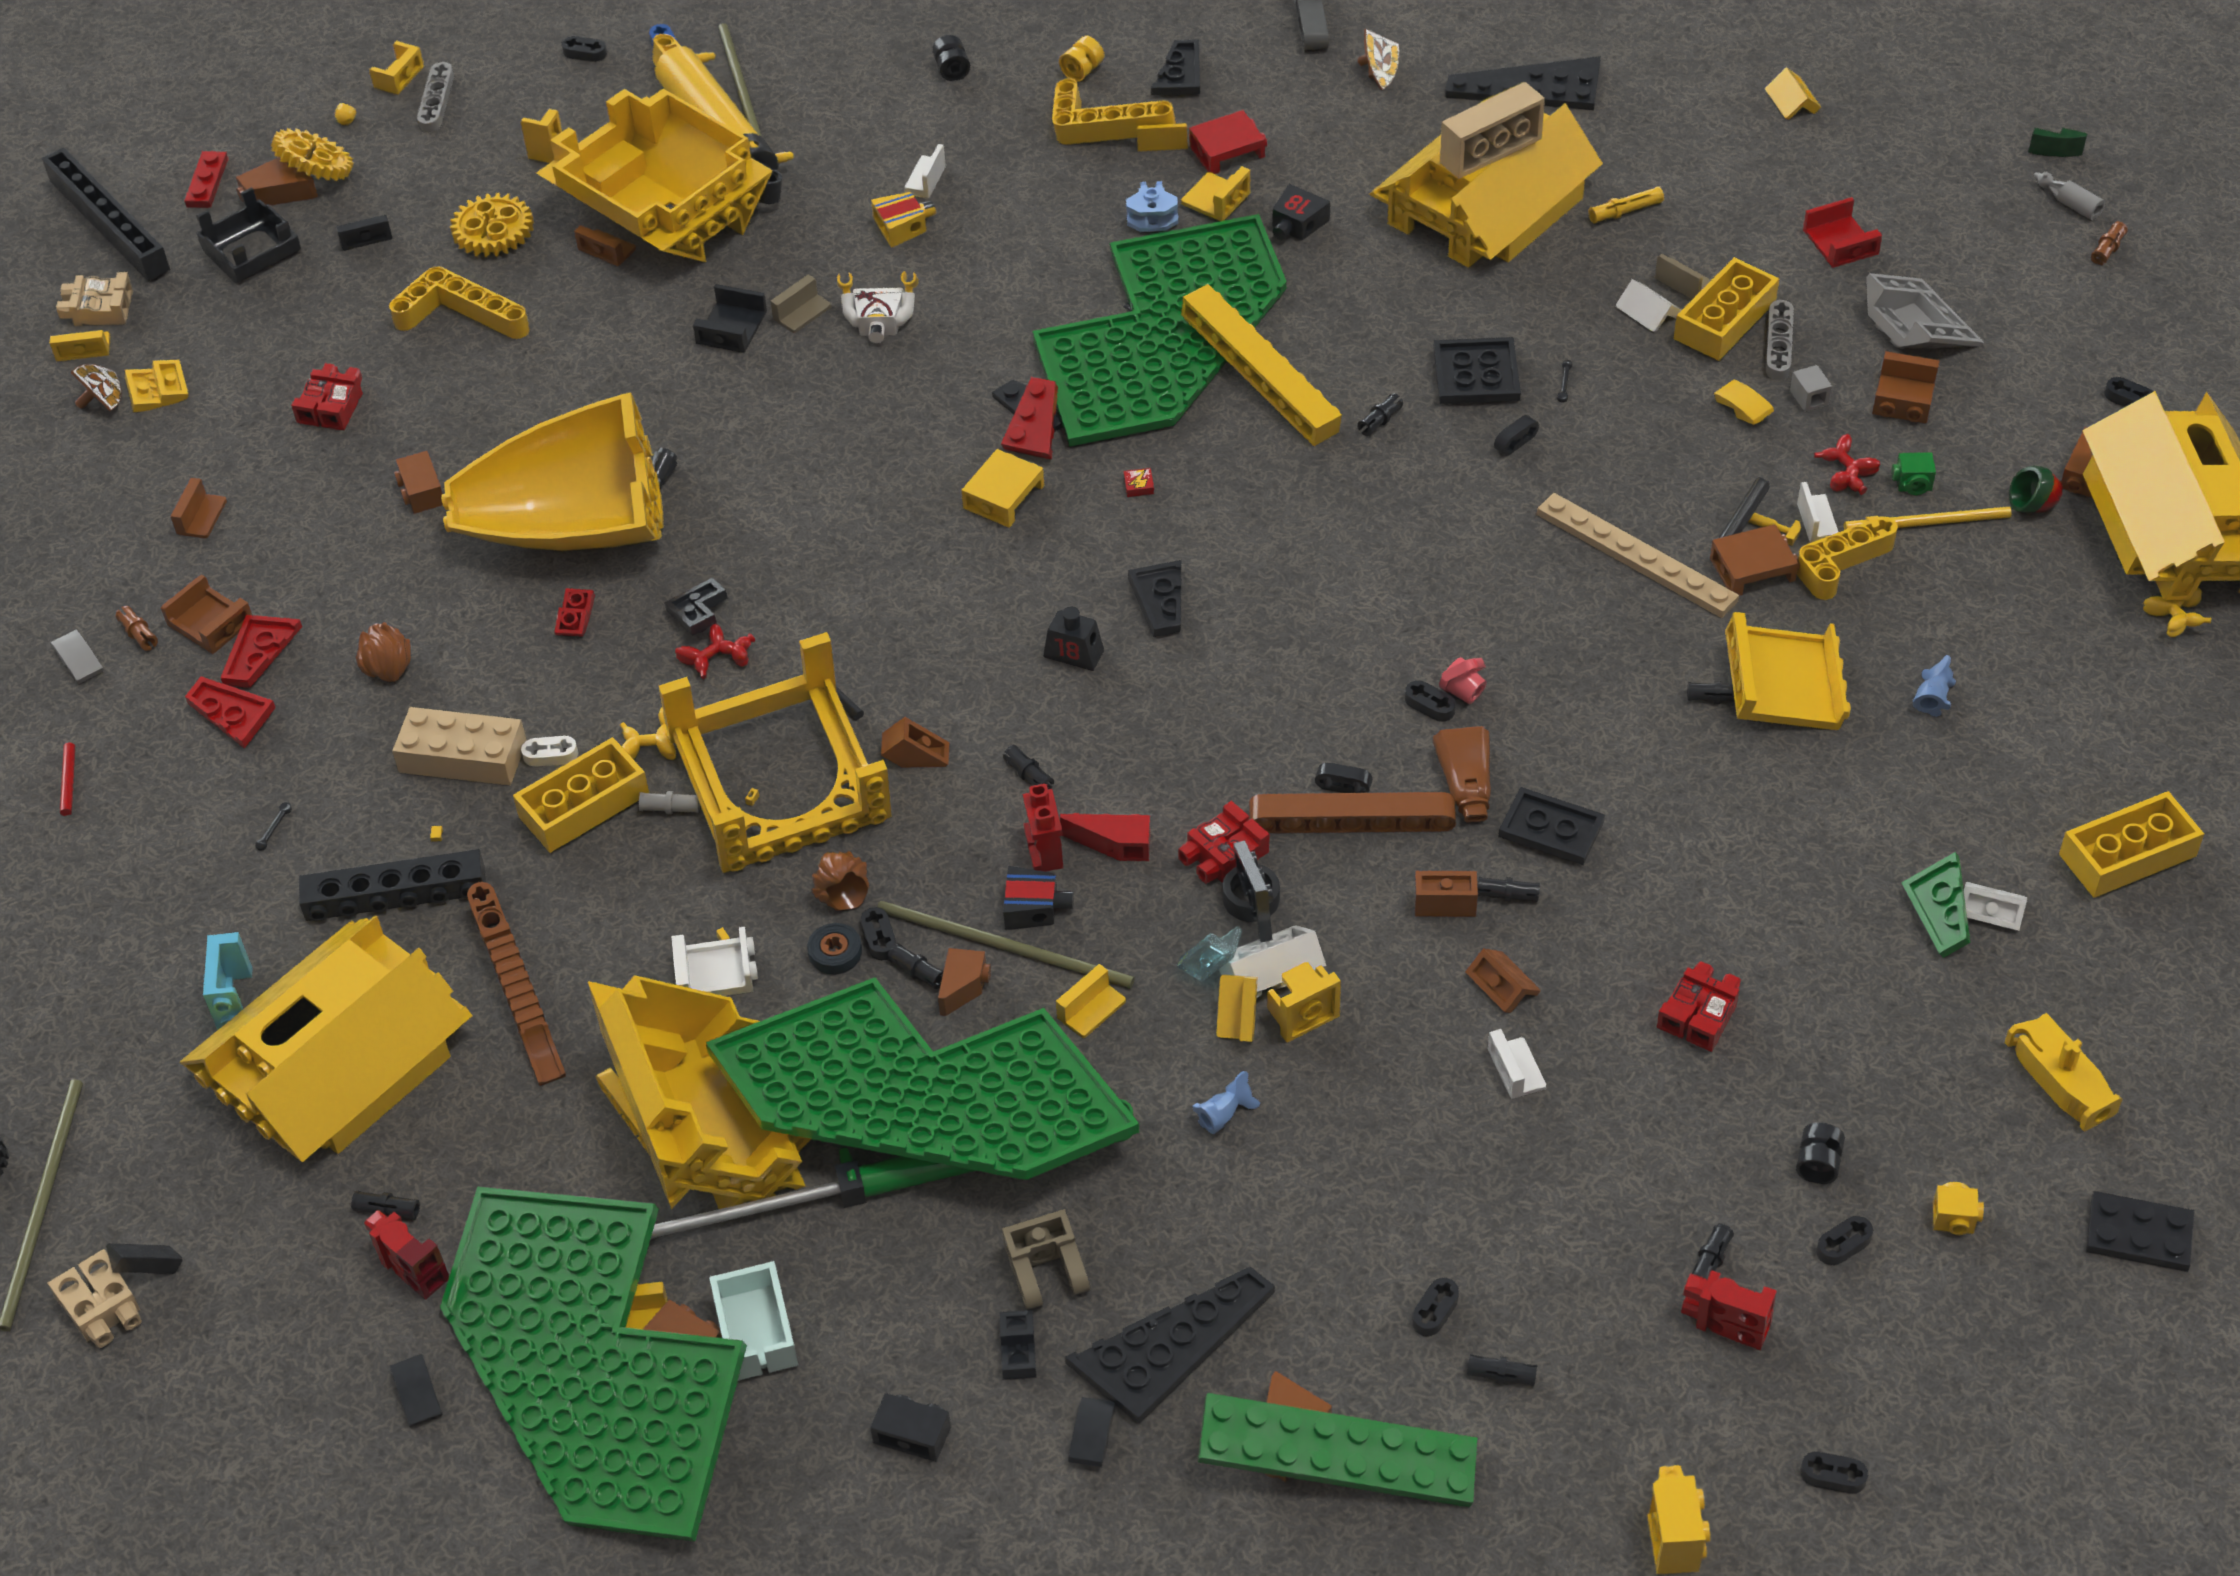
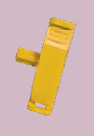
M2047 1013L2041 1015L2038 1019L2014 1024L2008 1030L2004 1043L2008 1047L2016 1046V1055L2023 1067L2062 1110L2080 1122L2079 1127L2083 1131L2091 1129L2118 1113L2122 1098L2118 1094L2114 1095L2102 1073L2081 1051L2082 1042L2079 1039L2073 1041ZM2015 1034H2026L2019 1036V1038L2015 1037Z

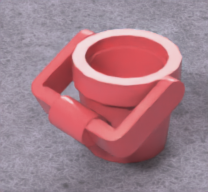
M1460 657L1456 659L1442 673L1439 687L1464 702L1472 704L1481 695L1487 684V681L1477 673L1486 668L1482 658L1465 660Z

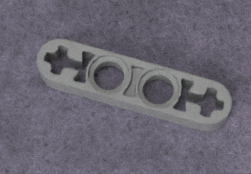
M438 62L430 68L417 115L419 128L424 132L436 131L442 124L454 79L452 66L447 62ZM435 88H443L438 91H433ZM438 103L436 106H429L430 104Z
M1786 300L1773 301L1770 304L1768 314L1765 371L1767 376L1774 380L1786 379L1790 374L1794 308ZM1779 311L1783 312V318H1778ZM1781 328L1786 330V332L1777 333L1774 329ZM1783 347L1785 351L1779 352L1775 351L1773 348ZM1776 361H1781V368H1776Z

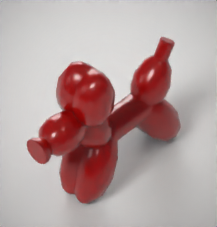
M1849 434L1842 435L1839 438L1836 448H1826L1822 452L1814 453V458H1822L1827 461L1838 460L1847 468L1845 471L1835 473L1831 478L1830 488L1837 492L1849 487L1851 490L1863 495L1867 491V487L1864 486L1863 481L1858 478V475H1873L1879 471V466L1881 465L1880 461L1875 458L1865 457L1854 460L1849 456L1848 453L1852 444Z
M713 624L709 631L711 645L702 651L691 646H681L675 650L676 658L681 663L695 666L698 673L701 674V678L705 679L707 678L706 672L709 666L708 660L719 652L726 655L731 654L733 661L740 667L748 665L747 649L751 643L755 642V638L749 633L747 637L742 636L733 643L724 640L721 627L718 624Z

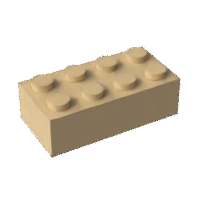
M1524 82L1442 121L1440 163L1460 179L1541 140L1545 98Z
M410 707L392 752L399 773L511 786L522 756V745L527 740L521 719Z

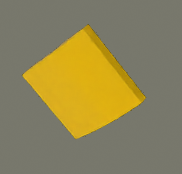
M158 360L152 362V369L125 370V381L133 412L160 408L188 398V390L180 360Z

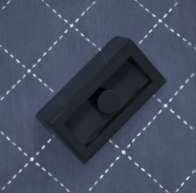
M114 1243L106 1245L113 1272L175 1274L182 1263V1257L169 1245Z

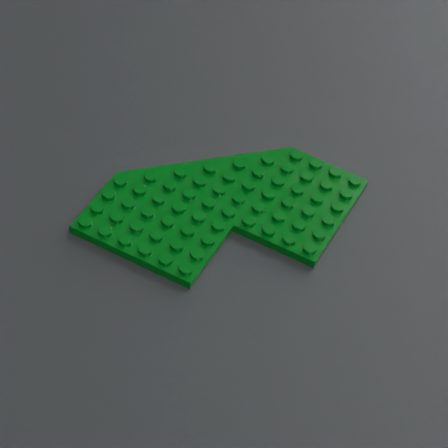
M1259 214L1111 242L1110 252L1132 311L1032 331L1033 340L1046 379L1055 381L1058 386L1056 407L1069 447L1174 426L1224 366L1227 360L1181 316L1184 296L1209 284L1216 292L1222 295L1223 299L1232 308L1239 312L1241 317L1255 328L1284 293L1287 281Z
M876 977L706 1042L708 1054L762 1130L1023 1180L1035 1177L1139 1133V1122L1045 1008L933 1052Z
M477 1186L440 1309L449 1320L465 1352L468 1353L479 1376L494 1397L500 1412L515 1433L521 1448L536 1469L538 1477L554 1500L563 1520L569 1526L695 1542L745 1356L746 1343L743 1340L625 1328L659 1208L654 1203Z

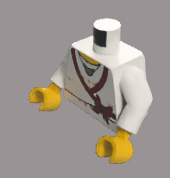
M904 271L901 274V281L905 286V292H903V288L853 289V293H851L850 288L853 285L852 275L849 273L850 281L845 284L840 281V274H838L837 284L843 291L841 302L844 317L853 327H859L861 336H869V340L873 343H881L884 340V335H896L899 326H903L913 315L915 299L913 288L919 283L918 277L914 272L913 280L906 282V272Z

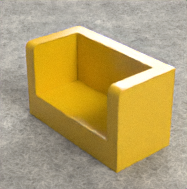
M396 41L393 44L396 60L387 70L372 67L369 72L374 88L398 95L424 67L419 47Z

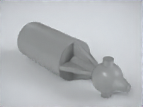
M2036 172L2034 174L2039 186L2043 188L2049 187L2057 201L2093 221L2102 213L2105 207L2104 199L2070 180L2067 182L2055 181L2048 172Z

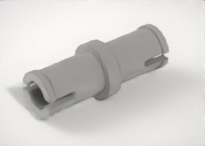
M667 791L666 794L640 792L639 811H665L666 814H673V812L699 813L700 810L697 795L674 794L673 791Z

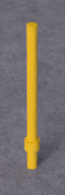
M2010 507L1889 518L1896 521L1898 528L2011 518L2012 512ZM1869 516L1865 520L1845 521L1844 530L1879 516Z

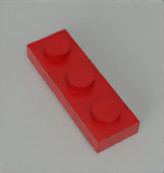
M202 151L184 200L186 208H211L228 161L227 152Z

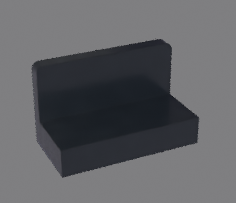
M386 214L336 226L343 251L393 239Z

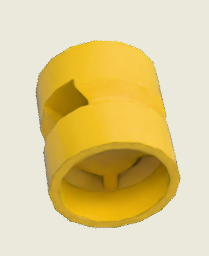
M1090 36L1081 37L1060 56L1059 66L1066 77L1080 82L1091 73V70L1103 62V48L1094 38Z

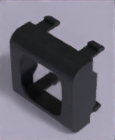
M252 187L241 192V198L244 201L245 207L215 223L212 222L208 210L197 215V221L200 224L201 230L196 232L203 251L236 284L301 250L299 238L291 230L288 221L284 220L269 204L265 205L260 199L257 200ZM256 231L265 232L278 244L249 260L247 259L244 245L242 243L231 249L236 267L223 253V249L226 246Z

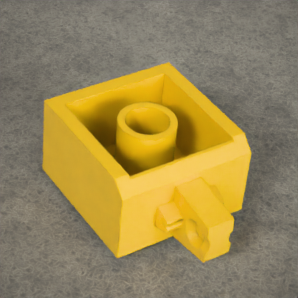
M1676 1465L1659 1468L1658 1480L1653 1484L1650 1511L1647 1515L1657 1574L1699 1572L1701 1560L1707 1557L1706 1542H1710L1708 1521H1702L1701 1510H1704L1702 1488H1696L1694 1475L1684 1476L1681 1466Z

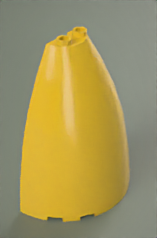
M629 392L592 403L542 422L506 440L444 482L445 494H442L443 506L445 510H449L446 511L447 516L443 517L446 531L521 548L559 551L619 547L660 539L662 537L661 529L664 527L660 485L657 472H655L650 458L653 454L647 435H644L641 424L642 418L632 393Z

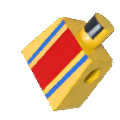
M910 192L871 200L873 219L890 247H895L925 233V218L936 215V209L932 200L919 204L913 193Z

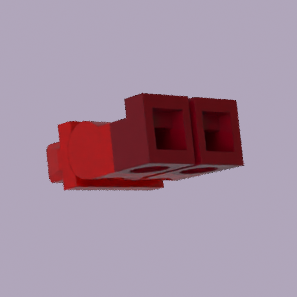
M378 1210L365 1220L364 1224L369 1231L381 1264L387 1269L392 1267L396 1275L425 1300L448 1281L449 1274L445 1263H443L438 1245L430 1238L421 1244L410 1234L407 1225L402 1222L401 1217L395 1212L387 1217Z

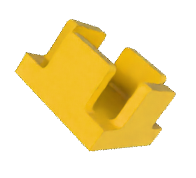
M1304 962L1282 973V981L1291 991L1290 994L1282 998L1278 996L1274 989L1267 991V1008L1280 1025V1035L1286 1043L1340 1017L1341 980L1335 972L1328 974L1322 965L1315 967L1314 970L1308 962Z

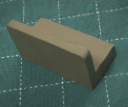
M1664 254L1657 257L1655 279L1691 299L1711 281L1673 258H1669Z
M809 274L770 301L773 320L793 333H796L831 308V303L818 295L816 279Z

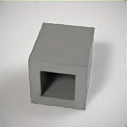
M1818 365L1793 372L1790 392L1804 412L1829 405L1832 385Z

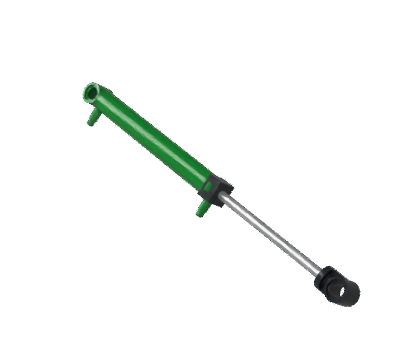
M1120 1099V1101L1133 1115V1108L1131 1104L1128 1103L1126 1100ZM1130 1137L1120 1140L1118 1142H1124L1128 1140ZM842 1148L839 1151L840 1164L835 1165L838 1180L836 1182L655 1224L651 1238L840 1193L844 1208L865 1204V1197L962 1175L976 1170L903 1156L858 1166L857 1160L853 1161L849 1149Z

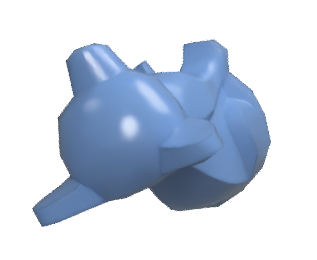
M1949 655L1944 656L1932 668L1922 671L1921 675L1925 681L1919 686L1913 699V707L1917 710L1938 717L1941 715L1940 709L1949 710L1951 708V703L1947 700V693L1949 688L1955 685L1956 680L1953 678V671L1949 667L1951 662Z
M1242 1071L1239 1073L1235 1080L1226 1086V1092L1216 1094L1205 1103H1196L1192 1106L1193 1111L1200 1118L1198 1120L1199 1124L1211 1134H1215L1224 1128V1125L1234 1115L1237 1105L1248 1109L1259 1107L1260 1102L1252 1097L1247 1072Z

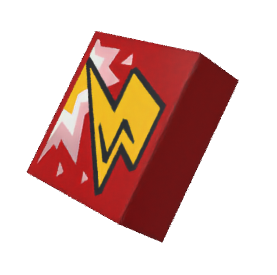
M1151 468L1124 471L1127 497L1154 494Z

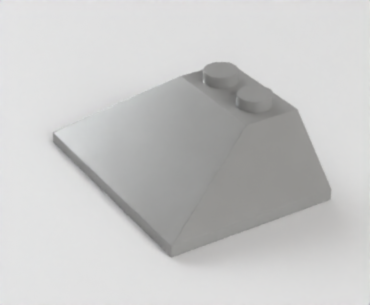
M1869 273L1866 277L1868 316L1875 322L1877 329L1889 336L1890 342L1899 349L1979 347L1983 345L1984 342L1923 279Z

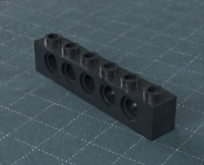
M480 849L300 875L299 904L306 921H322L332 917H350L359 913L382 912L386 909L399 907L410 908L419 904L443 903L446 900L460 898L468 899L467 893L473 884L486 882L485 865Z

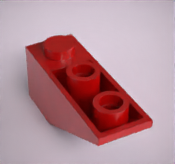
M1106 813L1060 814V823L1064 837L1119 861H1149L1150 815H1111Z

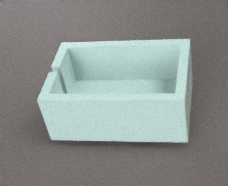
M772 1261L709 1277L722 1338L743 1340L747 1345L738 1380L762 1375L761 1369L768 1367L770 1373L798 1366L775 1262Z

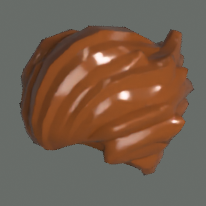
M385 622L370 626L368 633L363 631L359 637L356 655L357 666L367 676H377L387 682L398 681L411 661L410 639H406L398 629L388 626Z
M847 851V853L826 852L821 857L817 873L812 875L814 888L811 890L814 897L837 911L858 908L864 902L869 890V881L866 877L867 863L862 862L860 857H854L850 851Z

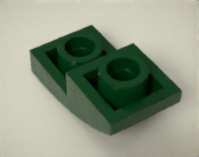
M2063 127L2060 133L2034 128L2028 153L2053 157L2082 156L2088 133Z

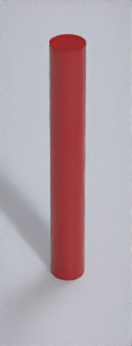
M71 742L65 743L63 746L60 814L62 816L72 814L76 746Z

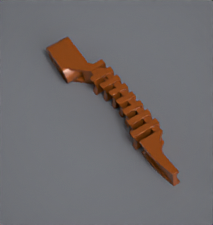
M486 882L475 883L469 888L467 893L471 912L480 936L488 949L495 972H497L499 982L502 985L504 995L506 996L539 1086L566 1077L542 1008H540L538 998L535 995L533 985L530 982L529 975L516 946L513 934H511L509 924L506 922L493 887ZM490 924H498L493 928H487Z

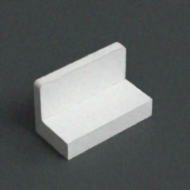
M938 144L932 157L921 155L905 185V193L910 192L914 196L930 198L946 167L944 145Z
M1633 279L1616 304L1618 309L1653 332L1658 331L1667 315L1676 319V315L1681 311L1680 308L1644 284Z
M1801 482L1797 505L1809 542L1812 543L1838 533L1826 494L1811 496L1807 482Z
M1966 882L1964 896L1967 918L2019 931L2027 897Z
M1502 1029L1489 1032L1488 1051L1510 1098L1514 1099L1546 1089L1545 1080L1525 1039L1520 1037L1507 1041Z

